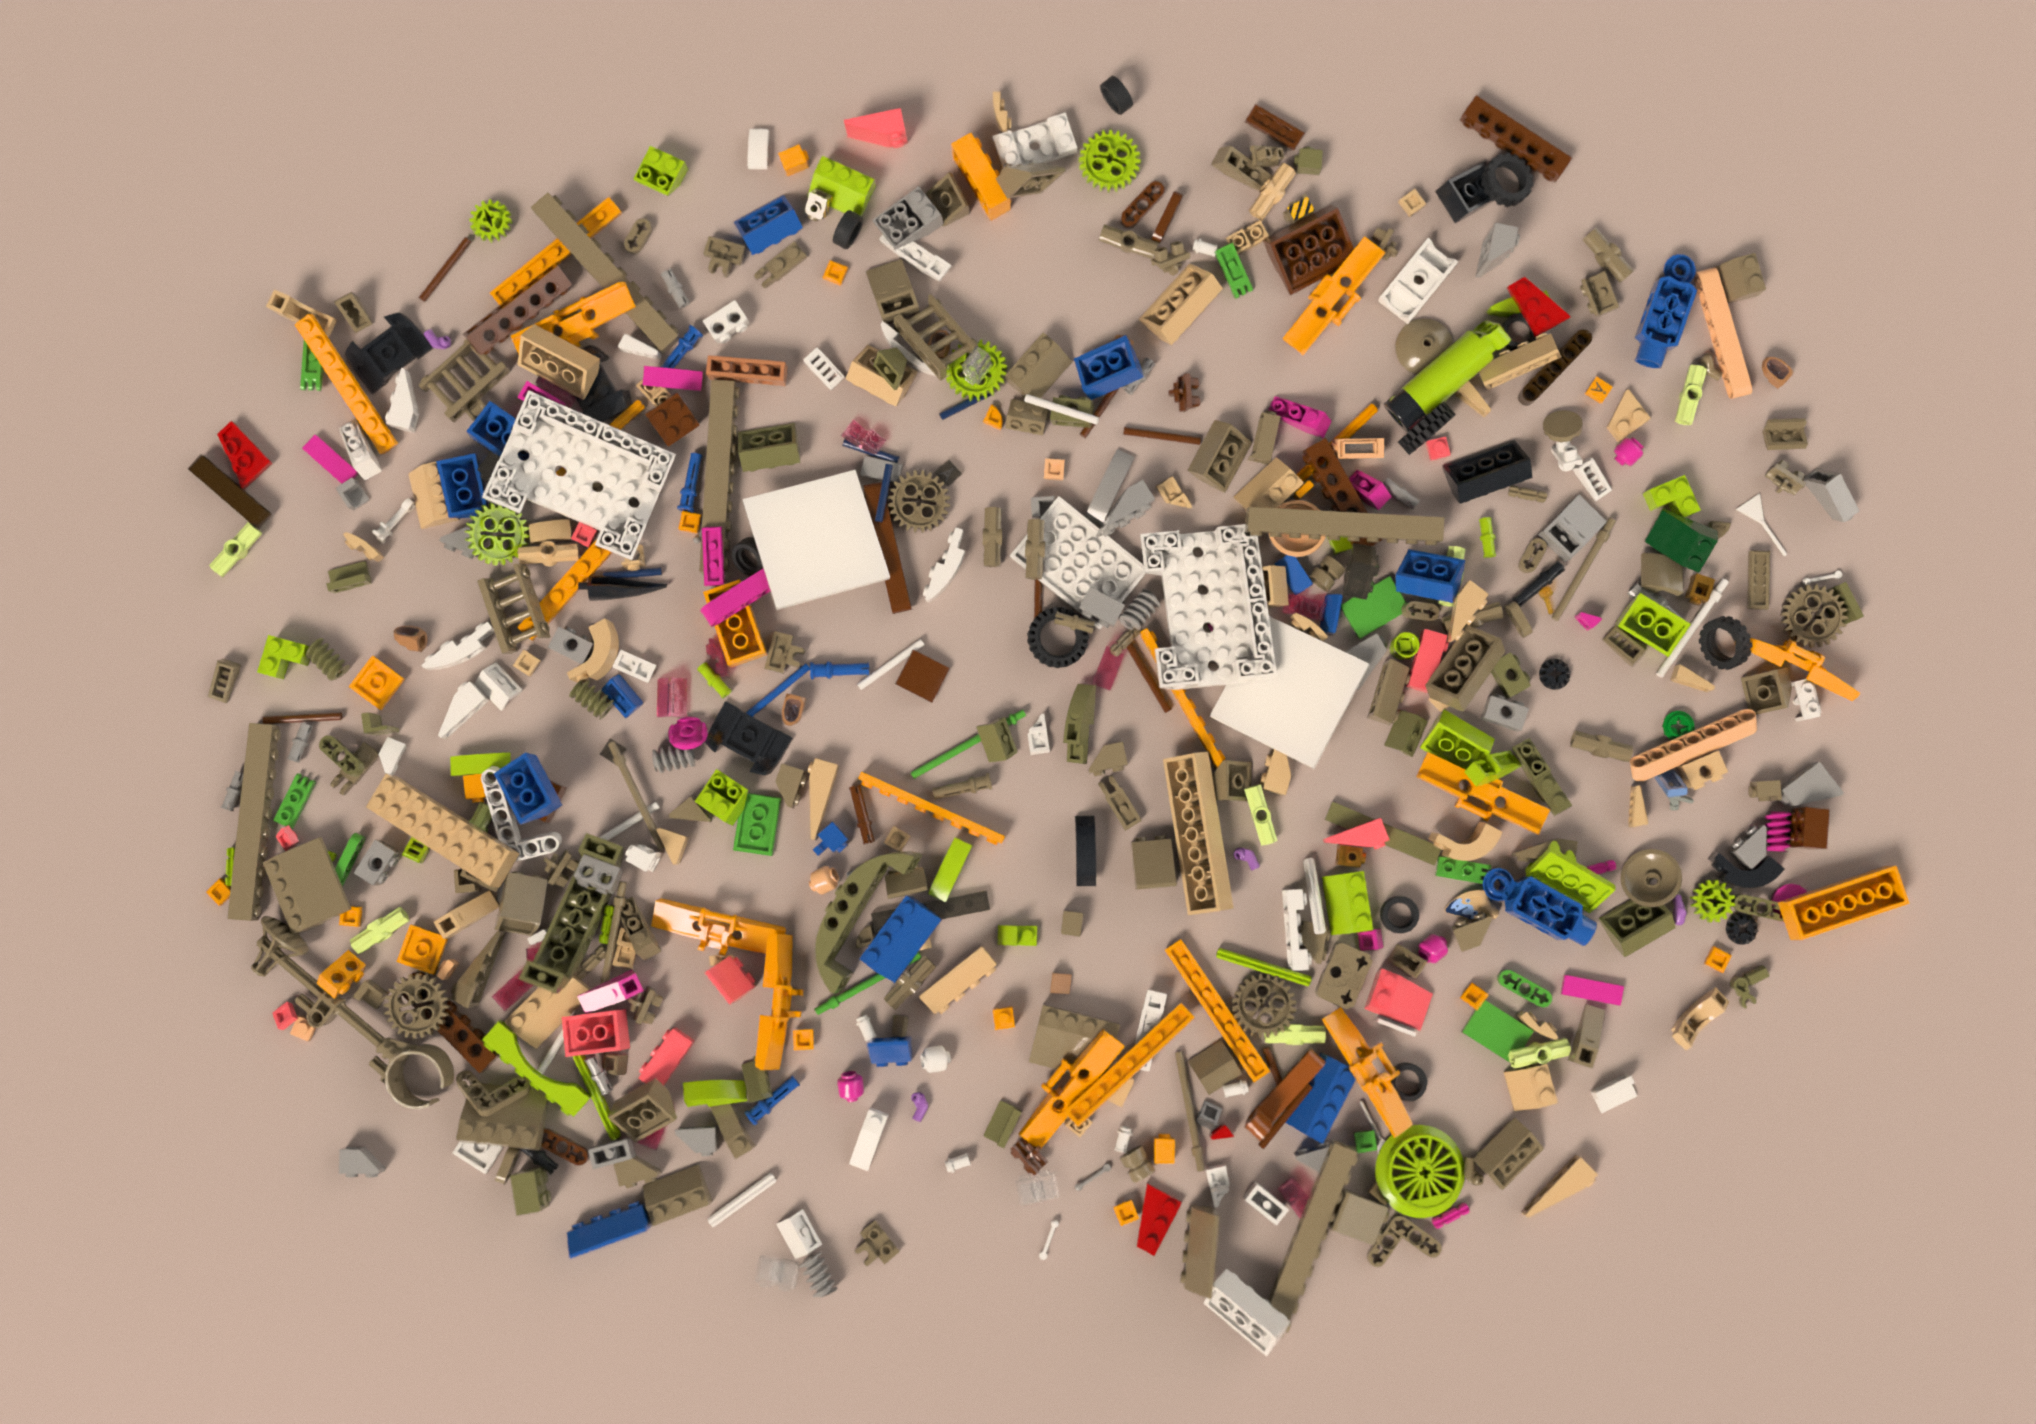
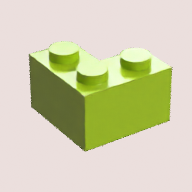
M1685 475L1643 493L1650 511L1667 504L1671 512L1685 518L1701 511Z
M268 635L257 673L284 680L289 661L308 666L310 659L306 657V652L310 646Z

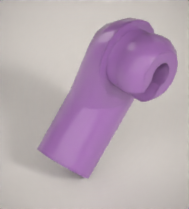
M432 329L424 332V336L433 348L447 349L451 346L450 337H437Z
M1239 847L1234 851V858L1247 861L1251 871L1260 867L1252 850Z
M1676 895L1672 899L1674 905L1672 915L1676 925H1683L1685 923L1686 909L1681 895Z
M915 1092L912 1094L911 1100L917 1109L912 1118L921 1122L928 1109V1103L924 1094Z

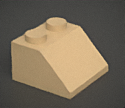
M1274 565L1262 567L1267 607L1276 608L1289 605L1286 567Z
M1536 1063L1504 1072L1514 1111L1536 1109L1558 1103L1547 1064Z

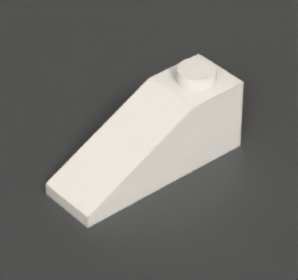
M470 681L468 683L464 682L458 687V692L453 697L438 734L440 738L447 739L489 701L488 697L475 683Z
M870 1107L849 1164L868 1171L889 1114Z

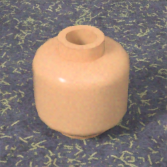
M822 866L813 871L810 875V888L822 895L834 890L838 886L839 881L837 871L829 866Z

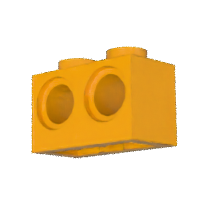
M347 950L319 975L317 984L335 999L339 994L344 995L354 981L357 983L362 979L366 964ZM332 980H337L340 983H334Z

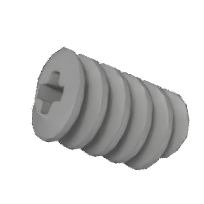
M1143 588L1142 592L1137 595V598H1134L1133 603H1130L1128 608L1123 611V614L1119 616V620L1129 630L1134 628L1140 630L1142 627L1139 623L1145 624V618L1150 619V613L1156 612L1154 607L1159 608L1161 605L1151 591Z
M669 746L667 753H665L663 748H660V754H657L655 749L652 752L656 772L659 770L660 773H664L665 767L668 771H672L673 766L676 770H679L680 765L683 768H687L688 762L691 767H694L696 764L693 749L681 750L675 748V751H673Z
M818 1252L804 1259V1262L799 1267L807 1268L803 1275H810L806 1282H813V1285L809 1289H816L817 1292L813 1297L821 1298L835 1292L838 1288H831L835 1281L828 1280L831 1277V1273H824L828 1266L822 1265L825 1259L818 1258L821 1255V1252Z

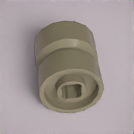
M1326 555L1319 563L1320 568H1315L1309 575V578L1319 588L1329 592L1335 584L1334 580L1339 579L1346 570L1337 560Z
M1142 1145L1129 1150L1120 1157L1124 1167L1129 1168L1128 1174L1133 1183L1141 1181L1155 1172L1151 1161L1145 1159L1147 1154Z

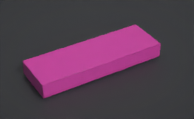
M644 366L642 385L701 391L703 371Z
M316 434L302 447L306 453L341 484L350 478L354 479L359 474Z
M703 527L704 586H721L725 584L722 527Z
M1564 975L1561 994L1621 1006L1624 986Z

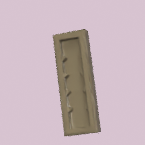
M1750 550L1748 551L1747 609L1768 610L1770 551Z

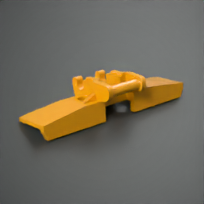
M1364 236L1332 277L1325 275L1316 289L1309 294L1308 298L1310 300L1313 299V301L1282 339L1304 356L1331 322L1340 326L1342 324L1341 320L1353 305L1361 300V297L1355 293L1386 252ZM1343 277H1348L1351 280V285L1344 287L1340 280ZM1345 294L1350 297L1338 313L1335 310L1331 311L1338 300ZM1317 308L1324 310L1326 316H1318L1316 313Z
M618 282L587 298L583 296L579 301L561 310L553 311L554 315L535 323V325L554 334L555 327L561 326L562 334L558 337L580 347V341L588 337L592 340L599 337L594 332V328L611 321L636 306L626 282ZM579 309L582 310L581 312H579V313H577V314H575V315H573V316H571V317H569V318H567V319H565V320H564V318H563V317H565V316H567V315H569V314H571V313H573V312H575V311H577V310H579ZM592 309L596 313L595 318L593 320L591 319V314L593 312ZM531 326L511 335L518 355L521 334Z
M1750 638V642H1752L1751 653L1780 667L1786 660L1808 671L1809 673L1805 679L1848 700L1853 701L1860 695V692L1828 672L1822 666L1825 656L1814 650L1803 649L1797 646V642L1791 639L1789 641L1785 640L1781 646L1771 645Z
M1427 752L1416 777L1458 797L1454 807L1468 810L1482 817L1486 822L1494 814L1537 835L1540 834L1549 814V809L1503 788V781L1500 779L1476 787L1465 774V769ZM1462 779L1469 782L1465 791L1459 787V782ZM1467 795L1484 801L1485 804L1489 805L1487 811L1465 801L1468 797ZM1498 796L1505 799V805L1502 808L1497 807L1495 804V799Z
M662 898L657 899L655 902L651 927L701 939L698 950L704 951L706 946L721 949L719 955L723 956L726 955L729 946L766 954L768 936L772 934H786V928L783 926L752 920L735 914L730 916L709 911L705 907L701 908ZM694 921H698L701 930L694 927ZM734 930L741 931L742 937L734 938L732 933Z
M772 934L767 938L763 987L774 988L771 1016L760 1015L755 1066L760 1070H780L787 1022L789 1018H801V1011L790 1010L791 997L803 996L804 991L802 989H792L793 935Z
M1341 1007L1324 1017L1322 1021L1349 1063L1351 1072L1362 1090L1368 1094L1393 1137L1396 1138L1413 1125L1397 1091L1390 1082V1080L1401 1074L1400 1071L1394 1069L1382 1049V1046H1384L1382 1042L1372 1048L1368 1046L1361 1033ZM1377 1056L1386 1069L1385 1072L1380 1074L1372 1064V1061Z
M1102 1030L1073 1064L1063 1058L1061 1060L1062 1064L1046 1083L1043 1082L1041 1084V1087L1049 1094L1037 1107L1018 1134L1035 1147L1039 1145L1042 1148L1068 1117L1064 1111L1099 1079L1125 1045L1105 1030ZM1069 1069L1071 1078L1063 1089L1061 1087L1056 1090L1053 1089V1086ZM1081 1069H1087L1089 1074L1084 1078L1078 1072ZM1061 1099L1064 1101V1105L1061 1108H1055L1053 1106L1054 1101Z

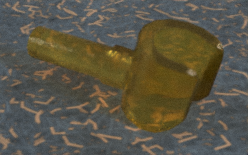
M1546 586L1540 590L1539 596L1544 600L1550 615L1553 614V610L1548 597L1553 595V591L1550 586Z

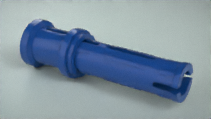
M689 325V330L682 338L678 339L679 344L661 367L674 369L687 351H692L694 349L693 345L704 335L695 327Z
M698 453L690 454L685 485L680 490L682 495L680 505L677 506V509L680 511L694 513L695 510L693 505L695 497L698 495L696 485L703 455ZM695 465L693 480H691L693 466Z
M810 662L811 680H814L816 677L831 679L833 676L869 675V663L832 664V662H827L826 664H814V662Z
M792 1075L772 1092L773 1097L757 1101L758 1104L749 1111L746 1110L744 1112L745 1115L756 1126L758 1124L757 1121L766 1114L769 1115L771 1113V1108L800 1086L799 1082Z

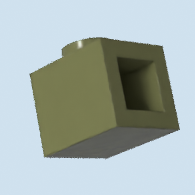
M1309 146L1300 148L1298 155H1294L1293 166L1297 167L1296 173L1319 175L1322 169L1323 150H1317Z

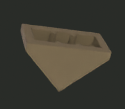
M352 292L334 301L355 333L372 325V321L360 299Z
M692 796L669 813V818L711 822L709 815L695 802L696 799Z
M1399 944L1396 945L1387 958V961L1416 979L1427 964L1426 960Z

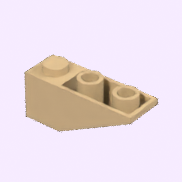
M1471 580L1465 583L1454 600L1447 639L1449 643L1460 639L1464 633L1462 631L1463 627L1466 624L1469 626L1476 618L1474 615L1476 610H1481L1488 602L1486 597L1489 594Z
M1272 749L1271 755L1267 754L1265 765L1267 766L1266 774L1262 773L1259 784L1262 785V790L1285 796L1291 779L1287 755Z
M489 890L434 921V924L443 939H448L498 909L499 904Z

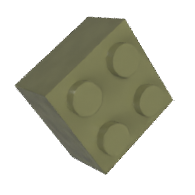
M541 1166L519 1170L510 1175L516 1216L540 1212L550 1206L551 1193L549 1190L547 1191L546 1186L548 1174Z

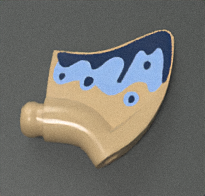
M1484 890L1464 892L1455 897L1444 909L1448 914L1460 916L1468 920L1473 919V916L1480 912L1489 913L1492 919H1496L1500 914V911L1490 902Z

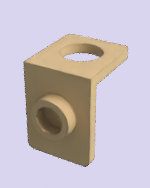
M638 545L636 549L640 553V557L637 560L633 561L625 558V562H621V565L628 569V571L639 570L640 567H645L643 545Z

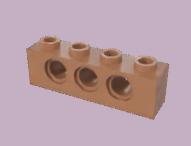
M708 355L706 375L709 380L786 386L788 367L785 362Z

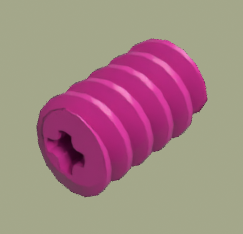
M1770 811L1769 813L1771 814L1765 816V819L1771 821L1765 824V827L1771 829L1767 831V836H1770V838L1766 839V843L1770 844V846L1766 847V851L1788 852L1785 849L1791 847V845L1785 843V841L1791 839V837L1785 835V833L1790 832L1791 829L1785 827V825L1790 824L1791 821L1785 819V817L1791 816V813Z

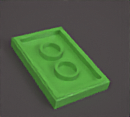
M1389 576L1343 603L1340 609L1357 637L1361 639L1402 615L1401 608L1406 601L1400 592H1396V585Z
M747 794L744 810L737 821L734 851L773 856L781 798Z
M1485 1000L1478 1010H1474L1461 1032L1509 1062V1051L1523 1048L1534 1031Z

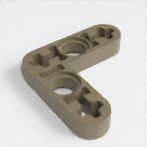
M464 1070L456 1076L458 1088L477 1113L483 1117L496 1113L530 1092V1082L527 1077H516L488 1093L471 1071ZM463 1079L469 1080L470 1085L468 1086ZM475 1090L481 1091L478 1096L470 1095ZM503 1093L509 1095L506 1099L498 1098V1096ZM482 1101H484V1104L489 1107H482Z
M1394 1215L1382 1230L1379 1241H1375L1374 1246L1372 1245L1369 1249L1367 1260L1374 1267L1382 1266L1402 1238L1431 1258L1438 1257L1441 1254L1442 1247L1436 1239L1402 1215ZM1402 1219V1224L1409 1228L1407 1232L1400 1227L1395 1229V1221H1401ZM1419 1231L1421 1234L1420 1240L1412 1241L1410 1238L1411 1233ZM1386 1235H1390L1393 1238V1243L1390 1246H1385L1382 1243ZM1424 1241L1430 1245L1436 1243L1434 1246L1436 1251H1430L1429 1253V1248L1423 1244ZM1378 1245H1380L1383 1249L1387 1250L1386 1253L1381 1251V1253L1379 1254L1381 1258L1380 1261L1375 1260L1373 1262L1374 1258L1372 1257V1254L1374 1253L1377 1255L1380 1251V1249L1377 1247Z

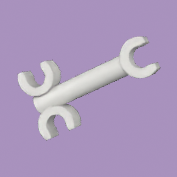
M407 498L402 503L401 508L386 524L381 522L379 529L373 530L376 539L382 544L385 543V538L388 535L392 536L390 530L416 507L412 500Z

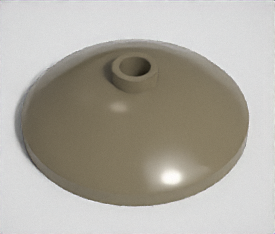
M1428 318L1416 319L1406 324L1399 332L1395 343L1396 356L1400 364L1407 371L1417 375L1452 345L1453 339L1447 328L1440 322ZM1424 341H1428L1430 346H1425Z
M1646 849L1632 855L1625 862L1620 876L1621 885L1627 897L1634 903L1645 907H1658L1670 902L1678 894L1682 885V871L1677 861L1670 854L1657 849ZM1653 879L1657 880L1654 885L1650 884V881Z

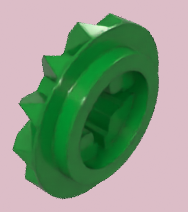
M1674 711L1664 718L1662 727L1664 735L1669 740H1673L1694 731L1695 725L1689 714L1683 711ZM1677 721H1679V725L1686 726L1679 729V732H1677L1676 728L1671 727L1677 724Z

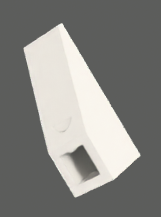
M401 368L400 373L396 376V389L391 395L392 404L390 410L386 413V424L392 428L414 433L419 412L410 373Z
M355 419L340 427L339 430L352 465L361 477L367 480L382 472L377 457L358 421Z

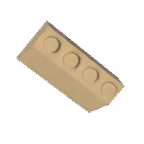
M1189 263L1139 318V321L1160 340L1172 345L1199 314L1205 310L1209 303L1217 297L1223 288L1212 273Z
M533 324L521 334L518 366L584 400L598 375L600 359Z
M1543 333L1536 337V341L1531 343L1526 341L1517 346L1518 349L1510 352L1509 349L1501 352L1498 358L1492 360L1479 372L1484 386L1490 390L1561 358L1552 334L1547 335V333Z
M981 946L919 997L934 1014L937 1012L942 1014L950 1007L948 1003L953 999L957 1002L965 996L963 991L968 987L973 989L980 984L979 979L983 975L988 977L995 972L997 963L984 946Z
M575 974L566 987L558 994L538 987L504 1023L518 1037L537 1049L562 1024V1017L570 1016L581 1005L577 996L590 990V988Z

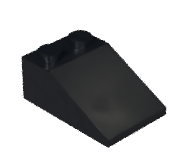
M1486 161L1449 179L1435 191L1455 224L1493 202L1489 199L1490 196L1485 194V188L1481 185L1483 179L1481 174L1484 171L1483 168L1487 165Z

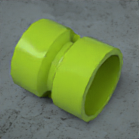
M1401 633L1391 641L1390 652L1398 660L1409 659L1419 650V640L1412 633Z

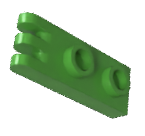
M1230 243L1214 251L1234 298H1239L1238 289L1242 296L1246 294L1244 286H1246L1248 292H1252L1253 288L1234 244Z
M304 340L300 388L301 390H306L308 383V390L314 391L316 383V391H321L323 367Z
M300 773L296 774L273 820L284 826L289 825L291 829L294 828L316 784V781L311 780L308 786H306L309 778L306 776L303 777L300 783L302 778Z
M1438 856L1435 876L1483 884L1481 876H1485L1487 873L1482 872L1483 868L1490 870L1491 865Z

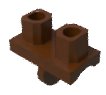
M1184 373L1183 376L1178 377L1177 383H1173L1174 389L1168 391V395L1174 397V402L1179 403V412H1186L1189 409L1200 406L1199 396H1192L1191 390L1198 389L1199 379L1190 377V373Z
M1023 1137L1010 1148L1011 1155L1022 1161L1024 1169L1028 1174L1032 1173L1035 1176L1048 1163L1046 1158L1039 1152L1041 1147L1039 1145L1035 1147Z

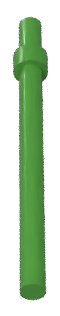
M919 952L916 954V956L913 958L910 964L922 958ZM876 974L840 995L828 998L827 1002L814 1008L817 1015H820L831 1008L835 1009L840 1006L841 1002L885 979V977Z

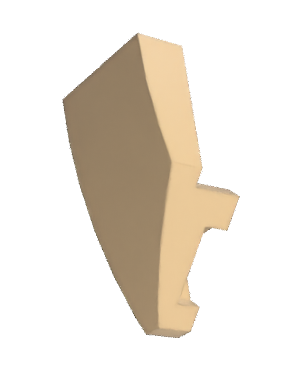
M1173 476L1155 486L1165 503L1192 508L1191 503L1185 493L1181 491Z
M621 928L613 966L633 970L637 953L625 929Z

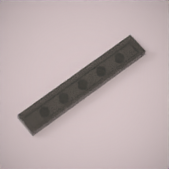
M987 890L951 897L947 899L946 903L941 900L922 903L941 919L990 910ZM896 909L871 914L874 933L882 929Z

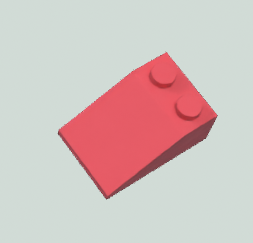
M901 108L844 120L849 138L893 148H900L904 144H908Z
M729 956L705 972L729 1004L739 1001L756 987L754 984L755 978L750 972L746 973L742 967L744 965L737 956L734 959L732 956Z
M1382 968L1375 975L1364 1009L1421 1031L1433 994L1406 978Z
M626 1009L562 1017L566 1057L630 1049Z

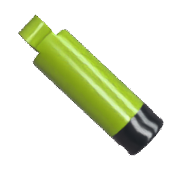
M1491 321L1480 323L1473 331L1465 332L1384 403L1385 409L1403 430L1409 432L1429 413L1494 359L1492 353L1505 347L1511 341V338L1499 323Z

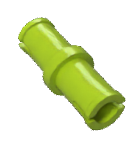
M1491 517L1479 519L1481 530L1479 538L1482 541L1484 558L1496 556L1494 545L1496 537L1493 534Z
M707 662L702 663L697 668L708 681L707 684L713 687L722 699L732 692L721 679L722 676L716 674Z

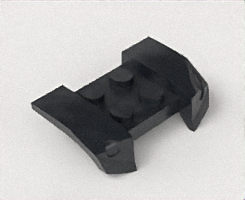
M400 312L384 316L391 327L362 349L352 340L344 353L347 361L372 395L388 383L386 380L401 370V368L405 367L415 358L419 360L434 349L420 329L406 315Z
M589 345L581 348L598 357L600 362L610 359L596 346ZM599 363L598 375L586 398L582 400L575 396L584 411V415L603 423L632 405L630 391L623 389L617 391L601 363Z
M725 701L708 732L705 743L714 753L719 751L722 746H725L755 763L749 772L769 775L782 760L793 738Z

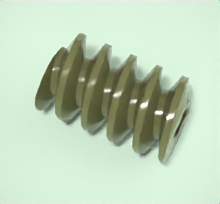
M319 638L310 645L306 652V657L311 659V662L316 664V667L322 670V673L327 675L330 681L336 680L348 672L350 665L343 667L345 660L337 661L340 655L335 654L332 656L335 650L333 648L327 650L329 644L325 643L322 645L324 638Z
M582 680L579 681L571 690L569 697L575 698L577 703L582 702L581 706L583 708L588 707V712L594 711L593 716L596 718L600 716L599 720H602L611 710L614 700L606 702L608 695L601 698L602 691L599 690L595 693V685L589 688V680L584 683Z

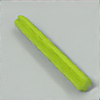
M1218 948L1216 957L1305 986H1309L1312 977L1222 948Z
M585 1055L572 1056L610 1140L613 1141L620 1138L621 1133L618 1127L608 1118L610 1109L606 1100L601 1094L596 1081L591 1078L592 1073L585 1062Z

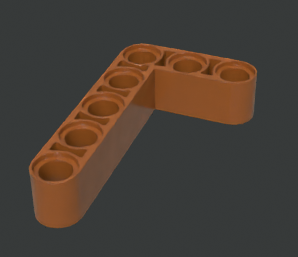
M1310 1049L1248 1116L1245 1128L1261 1141L1271 1130L1273 1121L1323 1068L1326 1061Z

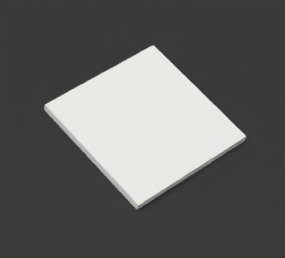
M856 470L743 499V505L776 610L890 579Z
M1269 616L1277 676L1256 682L1226 685L1210 717L1315 769L1370 665Z

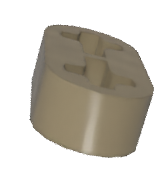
M642 218L636 220L624 241V246L630 254L640 253L652 233L649 221ZM645 225L647 230H642L640 233L639 226L643 227ZM636 240L638 246L631 249L630 242L634 243Z
M1535 538L1529 542L1518 563L1521 572L1531 573L1537 568L1547 549V544L1543 539ZM1539 543V548H1541V550H1538L1535 554H1533V551L1535 549L1533 545ZM1531 557L1532 560L1530 564L1532 565V567L1526 569V564L1523 562L1528 561Z
M1408 601L1401 608L1403 616L1408 619L1434 621L1439 616L1438 607L1431 603ZM1409 607H1412L1413 609H1417V612L1411 613V611H1409L1408 609ZM1429 610L1432 612V615L1425 614L1423 611Z
M1515 601L1506 605L1505 610L1520 636L1525 638L1532 634V628L1519 605Z
M510 1147L507 1149L495 1181L504 1185L507 1183L519 1156L520 1149Z

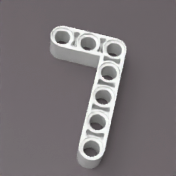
M491 766L486 769L481 775V781L498 840L510 848H515L520 853L516 861L556 851L562 843V837L557 832H548L521 839L514 812L511 806H509L510 804L497 779L492 781L488 778V772L495 773L500 768ZM493 791L500 792L502 798L500 800L494 798ZM504 810L507 813V818H501L498 811ZM504 829H510L512 837L506 836ZM553 838L556 841V846H550L547 839ZM528 843H534L537 846V850H530Z

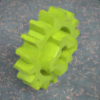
M489 199L488 204L481 201L482 206L475 205L476 212H470L474 216V218H469V221L473 224L470 228L475 231L474 234L477 237L481 236L483 241L487 238L490 242H493L494 238L500 241L501 235L507 236L506 230L511 231V228L508 226V224L513 223L508 218L511 216V213L506 211L507 207L501 205L499 201H496L495 204L491 199Z
M1705 880V885L1698 883L1700 889L1692 890L1695 896H1690V899L1694 900V903L1690 904V906L1696 907V910L1693 912L1694 914H1701L1699 919L1704 920L1707 917V922H1712L1713 919L1715 922H1720V917L1727 919L1726 913H1733L1730 906H1735V903L1731 902V899H1734L1735 896L1729 895L1732 889H1725L1726 883L1719 884L1718 880H1713L1711 883L1710 880ZM1708 889L1707 893L1702 896L1703 892ZM1706 899H1713L1719 903L1713 904L1712 902L1707 901Z

